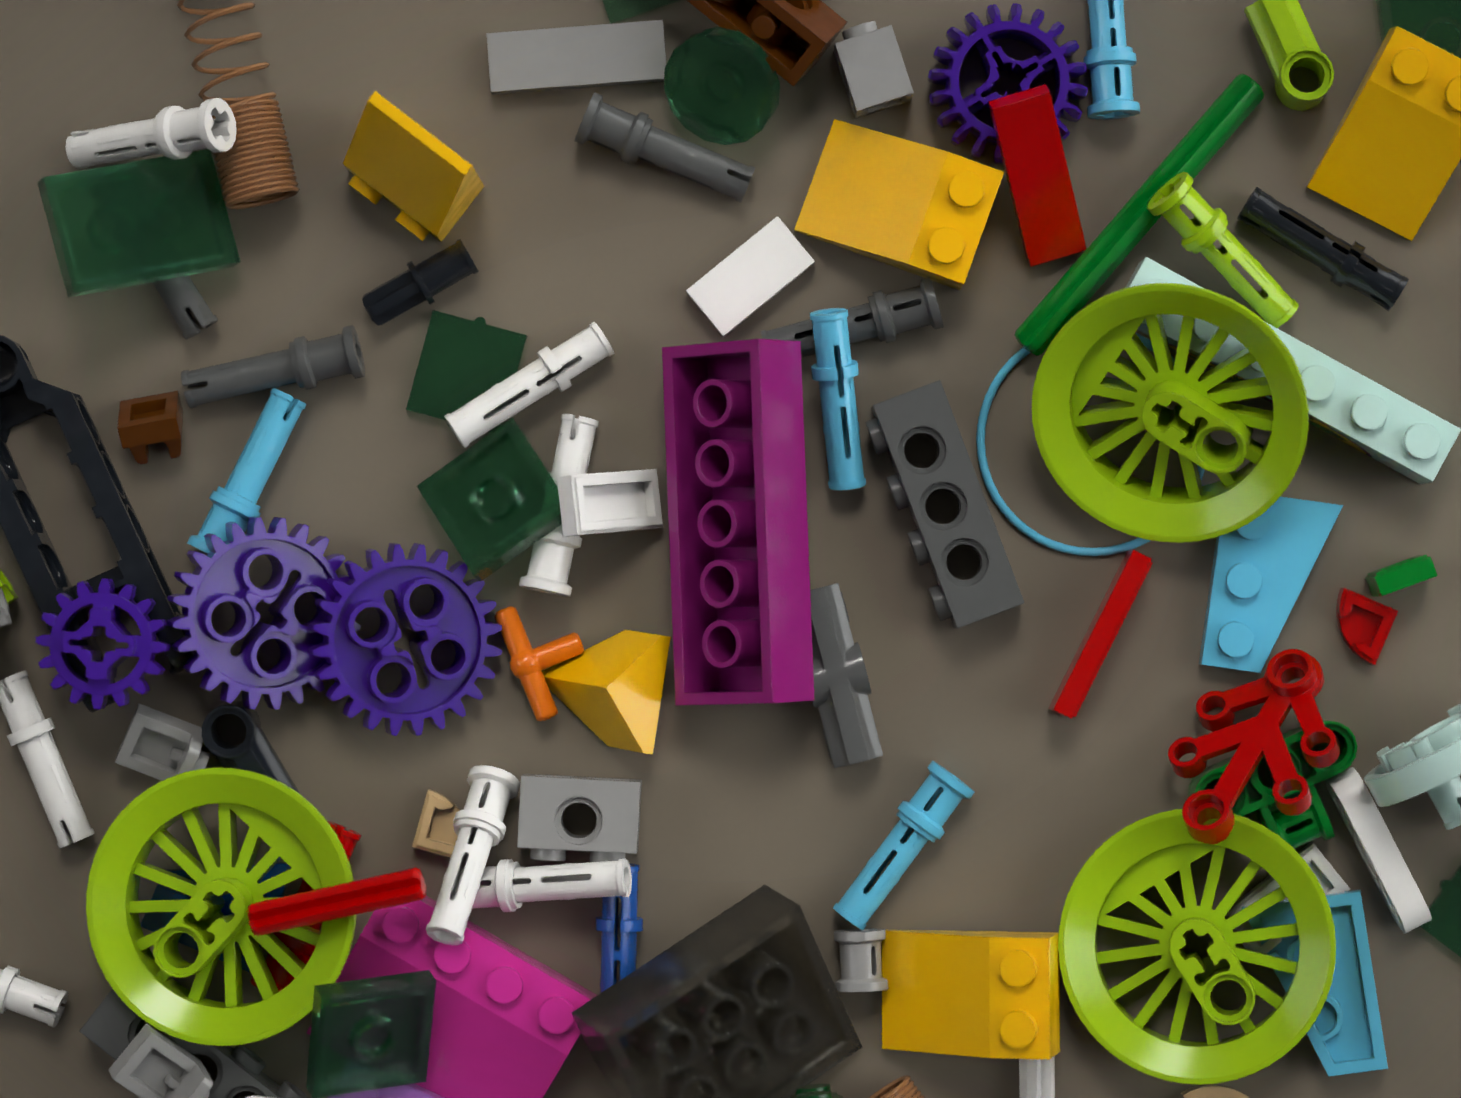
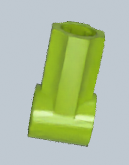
M1258 0L1244 9V13L1275 79L1274 86L1279 100L1283 105L1297 111L1309 110L1320 104L1333 84L1334 69L1327 55L1321 52L1299 1ZM1296 67L1311 69L1318 77L1319 88L1309 93L1300 92L1291 84L1289 72Z

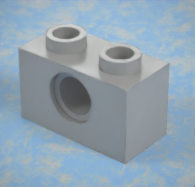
M543 774L521 775L517 848H531L530 859L565 861L566 850L590 851L589 862L618 861L619 859H625V853L637 854L642 780ZM585 803L594 810L597 822L595 829L591 833L577 836L566 829L563 822V814L569 805Z

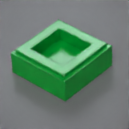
M1416 555L1367 573L1368 576L1365 579L1372 597H1379L1438 575L1431 556Z

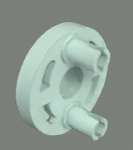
M1461 704L1447 711L1450 717L1425 729L1408 742L1400 743L1391 749L1387 746L1376 753L1380 764L1364 777V781L1379 807L1390 806L1427 791L1444 822L1445 829L1450 830L1461 825V778L1459 777L1461 775Z

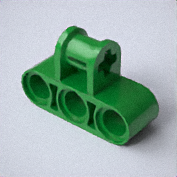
M1323 720L1325 727L1331 729L1340 742L1338 759L1335 763L1325 768L1312 767L1305 761L1300 746L1301 737L1304 735L1301 727L1282 734L1296 772L1306 779L1312 795V803L1304 813L1290 816L1280 812L1273 797V787L1264 786L1258 778V766L1232 808L1233 813L1244 816L1255 811L1260 824L1278 834L1294 849L1320 837L1325 841L1334 838L1333 827L1314 784L1343 772L1351 766L1356 758V738L1352 731L1340 722ZM1232 757L1205 768L1201 774L1193 777L1188 788V798L1195 792L1204 790L1206 785L1213 779L1220 778ZM1289 791L1284 795L1283 798L1293 799L1297 797L1301 793V791ZM1304 820H1307L1306 822H1304V823H1302V824H1300V825H1297V826H1295V827H1293V828H1291V829L1286 830L1287 828H1289V827H1291V826H1293V825H1295V824H1298V823H1300V822H1302V821H1304Z

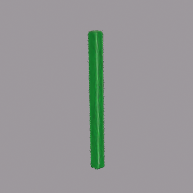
M1239 74L1233 79L1018 327L1014 336L1026 350L1038 356L1048 348L1059 330L1081 310L1162 216L1161 214L1154 216L1147 209V205L1154 194L1179 173L1188 172L1194 179L1262 101L1264 92L1255 80L1245 74Z

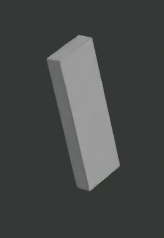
M663 20L486 33L492 95L668 81Z

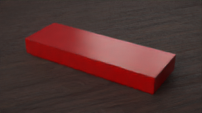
M1044 84L988 101L1025 256L1030 267L1085 251L1087 249L1048 87Z
M1134 549L1127 551L1048 709L1066 718L1072 719V717H1076L1153 564L1151 562L1152 558Z

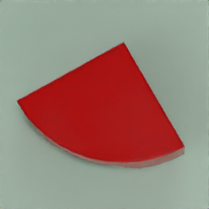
M1343 587L1338 594L1336 617L1340 633L1353 653L1365 662L1376 665L1398 610Z

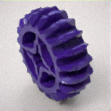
M1016 3L1012 4L1008 21H1001L1000 10L996 4L989 5L986 10L988 25L983 26L978 16L973 12L967 14L964 21L970 33L968 36L959 29L950 27L946 37L956 50L953 51L946 47L938 46L933 54V57L938 62L948 66V69L936 68L931 69L928 73L929 82L945 85L944 90L935 91L930 94L928 98L929 104L931 106L948 104L950 108L937 118L938 126L940 128L947 127L957 121L961 127L954 133L951 142L955 146H959L969 134L976 138L977 141L971 150V156L979 159L983 154L986 143L994 145L993 160L995 164L1002 165L1003 161L995 128L982 123L973 115L978 111L981 113L989 109L988 101L1007 96V91L1003 96L999 95L996 91L990 94L991 89L995 87L999 79L997 69L999 72L1008 71V78L1012 72L1018 77L1027 73L1019 83L1016 93L1028 90L1032 83L1040 79L1041 75L1052 70L1055 79L1053 106L1061 141H1064L1070 133L1059 118L1062 117L1066 120L1077 122L1082 115V111L1077 106L1067 102L1068 99H1084L1088 94L1086 86L1070 83V79L1080 77L1086 73V63L1075 62L1067 64L1065 60L1078 50L1079 45L1077 41H1068L1059 47L1055 40L1060 37L1064 30V25L1061 22H1057L1052 25L1046 34L1039 29L1044 19V11L1036 9L1029 24L1020 22L1022 6ZM1004 38L1020 40L1036 48L1041 55L1038 57L1035 55L1023 61L1014 60L1006 55L1001 46H996L993 40ZM977 48L982 57L981 64L986 73V82L975 89L973 94L963 99L959 87L960 68L966 57Z

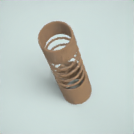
M179 0L177 6L180 10L189 14L207 15L188 27L184 34L186 39L197 44H217L197 55L191 64L192 67L202 73L224 74L203 86L198 94L202 100L212 99L213 97L205 96L204 93L225 80L250 71L269 67L270 64L267 62L244 67L216 69L203 68L197 64L205 56L217 50L240 42L261 38L263 34L260 32L221 39L195 38L190 35V32L212 19L229 13L252 9L256 4L248 2L228 8L193 9L184 7L183 2L185 0ZM275 92L248 97L221 98L227 104H232L229 107L234 114L237 128L233 147L225 152L212 153L215 156L214 160L217 162L215 164L218 167L217 172L220 173L218 176L221 179L219 183L222 184L221 189L224 190L222 194L225 198L223 200L227 202L225 206L229 209H244L274 203L292 197L300 190L297 187V177L294 176L296 172L293 168L295 166L291 164L293 160L290 158L292 156L289 153L290 148L287 147L289 143L286 141L287 136H285V126L282 124L284 120L279 112L281 110L278 107L279 102L271 99L276 97L277 94Z

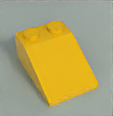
M1399 26L1390 28L1306 188L1412 241L1461 160V58Z
M375 91L371 95L343 161V165L348 171L354 174L348 185L374 205H377L382 197L401 211L394 220L421 241L430 233L442 242L484 188V185L474 167L379 93Z
M834 119L794 231L918 276L930 277L932 281L961 290L1004 172L948 151Z
M885 929L886 938L882 941V977L888 980L889 989L882 990V1049L982 1058L1050 1060L1060 1052L1059 932Z

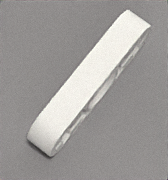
M1351 767L1326 780L1328 791L1399 928L1406 934L1431 921L1432 916L1358 772L1354 767Z

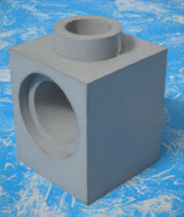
M871 21L856 25L842 32L844 40L835 43L834 55L855 119L912 100L914 92L892 25L878 29L876 22Z

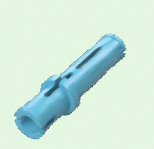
M828 308L810 313L816 354V364L811 366L812 379L819 382L823 433L829 473L828 486L831 490H850L866 485L854 387V377L859 375L858 362L851 359L847 322L848 309L846 310V308Z

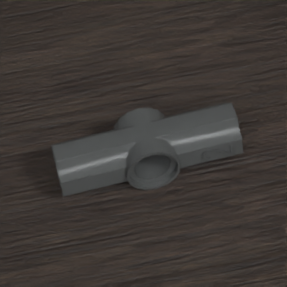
M838 583L810 590L815 699L812 703L814 709L819 708L830 759H832L834 768L883 756L868 699V694H872L859 643H854L843 593L840 591Z

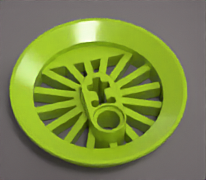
M1177 283L1137 285L1115 291L1088 304L1076 313L1052 339L1043 355L1033 386L1031 405L1034 434L1040 454L1057 484L1071 500L1096 520L1120 532L1146 540L1175 543L1202 541L1222 536L1249 524L1268 510L1287 489L1302 461L1309 429L1307 393L1298 366L1284 342L1269 325L1245 306L1229 297L1196 286ZM1161 314L1183 315L1174 366ZM1195 318L1217 326L1218 329L1190 369L1185 372ZM1144 319H1146L1155 359L1135 333ZM1229 335H1232L1246 347L1202 374ZM1123 350L1126 351L1135 364L1120 355ZM1256 361L1265 377L1220 384ZM1108 372H1110L1111 374L1115 375L1121 380L1105 376ZM1092 395L1120 400L1085 406ZM1272 395L1273 411L1235 404L1232 401ZM1172 401L1179 403L1173 410L1166 408ZM1130 418L1092 441L1084 427L1086 425ZM1253 428L1271 431L1264 446L1251 438ZM1146 429L1120 468L1103 455ZM1224 430L1233 435L1237 442L1231 445H1222L1211 438L1210 432ZM1157 439L1160 441L1153 480L1152 483H1149L1131 474ZM1171 448L1178 452L1186 488L1164 486ZM1245 458L1250 461L1245 467L1236 471ZM1198 466L1215 473L1220 481L1202 486Z
M215 767L188 771L167 778L145 790L120 812L102 838L94 856L86 891V917L90 941L97 962L106 980L120 999L141 1019L168 1035L188 1042L210 1046L243 1045L276 1035L307 1016L332 989L349 956L354 938L356 915L322 922L321 931L308 926L279 931L316 946L312 956L305 965L273 933L256 936L252 933L248 920V906L257 902L279 898L264 897L263 895L298 878H302L314 890L354 881L345 850L335 831L314 805L289 786L269 776L249 770ZM218 803L220 856L198 809L205 805ZM236 815L249 826L239 857ZM181 817L184 819L203 865L167 831ZM263 840L270 849L253 867ZM155 843L194 881L147 863L146 860ZM281 858L291 867V869L259 883ZM140 878H146L191 896V898L138 900ZM230 893L234 898L229 906L233 914L225 916L221 911L226 903L222 895ZM178 912L165 927L144 936L139 913ZM182 933L189 934L197 943L198 955L194 963L187 962L179 954L178 941ZM258 943L295 978L281 991L276 986ZM154 945V947H153V954H152V952H151V950H150L149 947H151V946ZM241 951L263 1000L243 1003ZM222 953L224 957L225 1003L205 998ZM196 974L190 991L173 979V977L183 978Z
M1182 809L1156 813L1124 827L1107 839L1085 862L1074 879L1062 910L1058 938L1059 963L1064 986L1078 1017L1092 1036L1116 1058L1140 1072L1165 1081L1197 1085L1216 1084L1237 1080L1270 1066L1287 1054L1310 1030L1323 1008L1332 984L1336 963L1335 926L1328 900L1316 875L1302 856L1278 834L1262 824L1234 814L1235 823L1232 831L1225 840L1217 844H1206L1195 840L1188 832L1182 816ZM1210 819L1206 821L1203 825L1212 824L1216 822L1218 819ZM1226 848L1250 858L1249 864L1216 909L1213 910L1212 906ZM1213 850L1201 904L1197 906L1190 864ZM1261 867L1279 884L1280 887L1225 919V915ZM1177 871L1180 872L1185 908H1182L1165 880ZM1155 886L1172 915L1170 916L1141 893ZM1286 897L1291 904L1296 918V923L1233 932V929ZM1129 901L1163 927L1107 913ZM1098 925L1159 940V943L1098 951ZM1193 929L1198 936L1208 933L1212 937V940L1208 943L1207 957L1201 958L1196 951L1189 954L1183 951L1182 948L1186 945L1188 939L1186 931ZM1296 935H1299L1300 942L1298 962L1236 946V944ZM1161 955L1162 958L1112 988H1109L1100 965ZM1240 961L1294 974L1284 997L1282 998L1245 971ZM1169 969V973L1136 1018L1130 1015L1118 1002L1117 999L1164 970ZM1182 978L1168 1037L1148 1028L1145 1024L1178 979ZM1233 980L1239 983L1246 993L1244 1004L1234 1010H1224L1218 1007L1212 998V989L1218 982ZM1192 992L1202 1008L1207 1039L1204 1042L1181 1040ZM1256 995H1258L1273 1006L1274 1010L1262 1021L1254 1025L1249 1015L1255 1006ZM1216 1022L1222 1025H1235L1239 1023L1244 1032L1219 1040Z

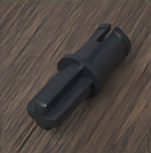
M461 239L415 266L412 261L407 263L409 268L407 271L364 294L362 297L363 305L372 321L377 326L383 325L426 300L431 305L435 302L433 296L467 276L479 272Z

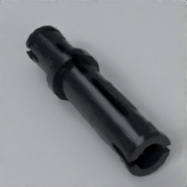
M1256 187L1237 217L1241 222L1243 221L1254 229L1256 228L1298 256L1320 267L1321 270L1332 276L1331 282L1340 287L1343 284L1348 285L1366 295L1387 311L1395 304L1409 280L1407 277L1377 262L1376 259L1364 253L1366 247L1356 241L1351 245L1343 239L1336 237L1302 214L1280 203L1259 187Z

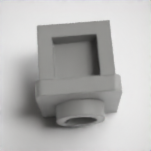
M139 703L118 750L115 763L163 781L180 773L205 769L210 753L201 750L203 743L201 736L202 727Z
M147 1023L108 1069L114 1081L140 1098H208L210 1089L213 1086V1081L201 1060Z

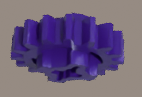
M102 578L98 593H94L93 588L87 581H81L77 583L79 598L74 600L66 593H59L56 596V600L62 611L59 614H42L41 619L50 625L52 630L50 635L36 637L35 643L50 648V655L44 657L38 664L40 668H56L58 674L50 684L53 689H60L68 684L73 687L70 693V702L79 704L87 694H91L93 708L104 709L108 701V695L112 694L114 701L119 707L129 704L128 689L132 688L141 695H145L150 691L149 685L144 679L147 673L163 675L165 669L155 662L154 658L156 653L170 651V644L156 641V632L161 631L168 624L166 620H150L148 614L156 604L152 598H147L138 604L133 601L137 586L126 584L119 594H115L113 579ZM93 605V608L90 609L89 620L77 631H67L73 618L83 609ZM118 607L124 609L132 616L139 627L141 635H132L120 622L121 610H118ZM103 627H105L106 637L116 639V642L128 643V648H115V651H107L104 654L103 660H101L100 650L91 649L90 645H80L78 641L91 640V637L101 636ZM66 653H74L86 666L85 678H88V680L75 672L67 659ZM128 657H140L134 669L126 677L114 683L117 667Z

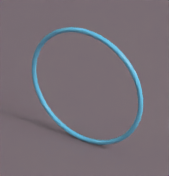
M1136 333L1145 347L1153 352L1151 340ZM1022 347L1005 363L991 382L984 397L977 423V457L985 486L992 500L1002 514L1019 531L1035 542L1062 553L1091 557L1108 556L1138 548L1152 541L1138 537L1134 540L1108 547L1089 548L1067 545L1039 534L1021 521L1006 505L989 471L985 448V432L988 413L999 386L1015 365L1030 353ZM1171 355L1174 366L1175 358ZM1198 466L1200 479L1202 480L1205 469Z

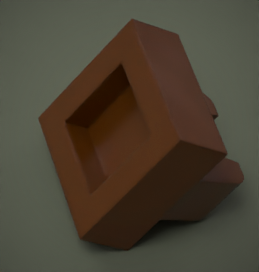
M178 391L120 401L117 429L122 448H129L137 463H148V444L164 442L169 449L171 459L178 458L181 455L183 408Z

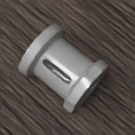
M864 928V930L842 929L834 931V941L838 942L840 947L841 979L835 981V991L873 992L889 989L888 980L882 977L881 941L886 938L885 929Z

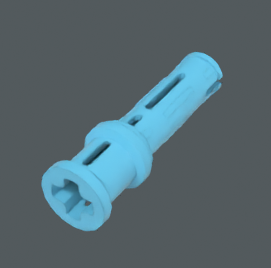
M1087 0L1091 49L1086 51L1083 62L1086 63L1087 69L1090 70L1092 104L1087 107V117L1090 119H1118L1135 116L1140 113V103L1133 99L1131 67L1137 63V58L1133 48L1127 46L1124 0Z
M276 388L271 389V394L225 487L218 486L216 491H212L209 499L213 504L198 535H190L187 544L209 553L210 551L204 538L207 533L215 534L223 541H227L226 523L236 522L245 533L249 517H260L261 513H259L261 507L256 505L302 410H305L306 403L299 399H294L293 396Z
M933 760L927 767L930 772L929 776L909 802L902 801L897 807L899 811L896 815L900 820L874 855L868 860L866 866L841 900L833 907L842 917L861 930H864L867 926L866 923L892 888L899 882L901 876L927 841L930 840L934 843L936 839H941L945 833L942 826L963 798L970 799L975 793L967 784ZM913 829H914V832L911 834V836H910V837L908 838V840L905 842V840L907 839V837L910 835V833H911V832L913 831ZM893 858V860L891 861V863L888 865V867H887V868L885 869V871L882 873V871L884 870V868L887 866V864H888V863L890 862V860Z

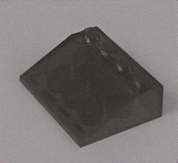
M763 885L572 1012L573 1018L595 1063L617 1098H789L796 1093V1089L804 1088L862 1048L800 905L767 885Z

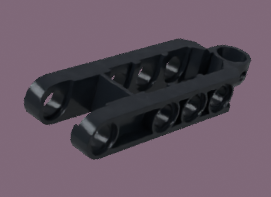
M0 335V525L41 614H59L62 611L56 600V596L59 593H66L74 600L79 598L77 585L72 587L6 442L12 427L45 413L57 418L72 450L67 453L71 464L78 466L96 502V506L92 507L96 519L103 520L121 557V560L117 561V567L86 580L93 588L94 593H98L102 578L113 579L115 593L120 592L126 584H132L137 586L134 598L137 604L147 598H152L156 602L152 611L148 614L150 620L167 621L182 615L178 605L167 601L168 595H172L170 587L82 396L39 381L26 352L20 344ZM83 610L73 618L67 631H77L87 622ZM46 624L51 633L52 627ZM166 626L161 631L156 632L159 641L170 644V651L165 652L171 665L170 674L175 675L184 671L183 667L192 657L193 653L192 651L179 652L173 650L172 645L178 639L185 636L184 629ZM91 637V640L78 641L80 645H90L91 649L100 650L101 660H103L104 655L95 637ZM66 653L67 659L75 672L88 680V678H85L86 666L74 653ZM87 694L82 700L85 706L92 713L99 710L93 708L92 695ZM112 694L108 695L106 706L115 702Z

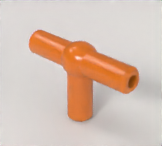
M510 606L499 610L494 618L497 624L502 625L500 632L511 657V672L520 679L536 720L542 722L555 717L558 709L542 670L583 654L584 647L579 635L573 632L532 648L517 609Z

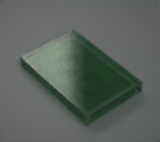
M209 149L193 151L185 159L172 160L163 156L46 176L37 182L68 298L230 268L241 262L213 157Z

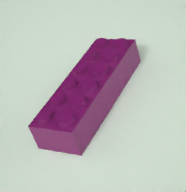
M748 339L662 347L675 706L814 701L801 341Z

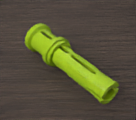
M1188 172L1179 173L1171 178L1154 194L1147 205V209L1154 216L1161 214L1182 237L1181 246L1186 251L1194 254L1200 252L1226 279L1230 286L1268 324L1278 328L1287 322L1297 311L1299 304L1293 298L1291 299L1277 281L1263 268L1261 263L1227 229L1228 220L1226 219V213L1221 208L1213 209L1192 187L1193 178ZM1182 204L1185 205L1194 214V218H1188L1180 209V206ZM1216 240L1221 243L1219 248L1213 244ZM1232 260H1236L1261 286V291L1255 290L1231 264Z

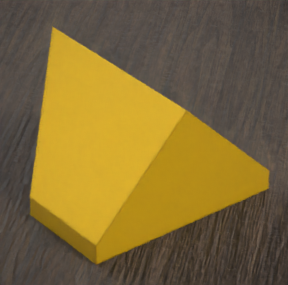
M623 630L585 649L583 654L542 671L549 690L607 746L653 754L670 636Z

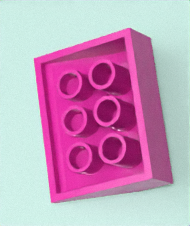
M428 896L417 902L375 910L349 954L340 976L322 1003L307 1034L345 1056L352 1054L445 1098H543L595 1010L600 996L469 920L463 935V943L460 945H447L433 940L426 934V927L430 923L437 901Z

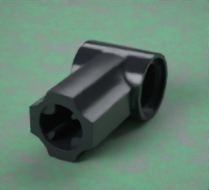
M241 701L226 702L213 709L206 716L202 724L201 736L205 746L212 754L216 755L223 768H237L263 774L284 783L299 793V790L262 730L259 716L254 709L244 707ZM234 714L244 721L247 730L243 743L229 745L221 740L217 733V722L221 715Z

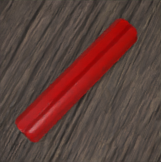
M411 868L261 901L248 906L249 925L254 935L261 936L417 902L426 897V884L419 868Z

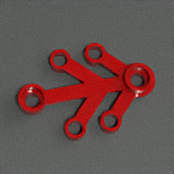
M1299 649L1281 651L1269 661L1263 678L1224 692L1210 691L1203 694L1196 703V711L1202 726L1213 732L1197 738L1182 737L1170 745L1168 749L1169 761L1175 774L1182 778L1198 776L1206 768L1208 759L1236 750L1214 789L1195 792L1183 805L1182 816L1189 834L1195 840L1206 844H1217L1228 837L1235 823L1232 808L1263 755H1265L1275 782L1272 793L1280 812L1295 816L1304 813L1310 807L1312 795L1308 783L1304 777L1297 774L1280 730L1291 708L1304 733L1300 740V746L1305 761L1310 766L1325 768L1332 765L1338 759L1340 749L1334 732L1325 727L1314 699L1324 684V674L1321 665L1306 652ZM1293 679H1301L1294 683H1288ZM1265 703L1256 717L1231 725L1235 719L1236 711ZM1215 707L1224 708L1220 713L1216 715L1207 714L1211 709ZM1319 743L1329 744V746L1322 751L1316 752L1311 750L1315 745ZM1185 754H1196L1190 761H1179ZM1289 791H1301V793L1293 799L1283 798L1284 795ZM1210 819H1218L1216 822L1212 824L1203 825L1206 821Z

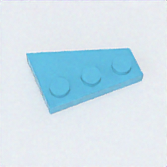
M1280 496L1268 510L1249 524L1233 532L1216 537L1199 665L1261 673L1343 505Z
M1361 890L1327 894L1326 898L1335 926L1336 963L1328 997L1319 1016L1306 1034L1329 1077L1388 1069ZM1281 900L1248 921L1254 929L1296 923V918L1289 900ZM1299 935L1282 937L1281 942L1267 954L1298 962ZM1261 940V945H1263L1268 940ZM1274 969L1284 990L1287 992L1294 974Z

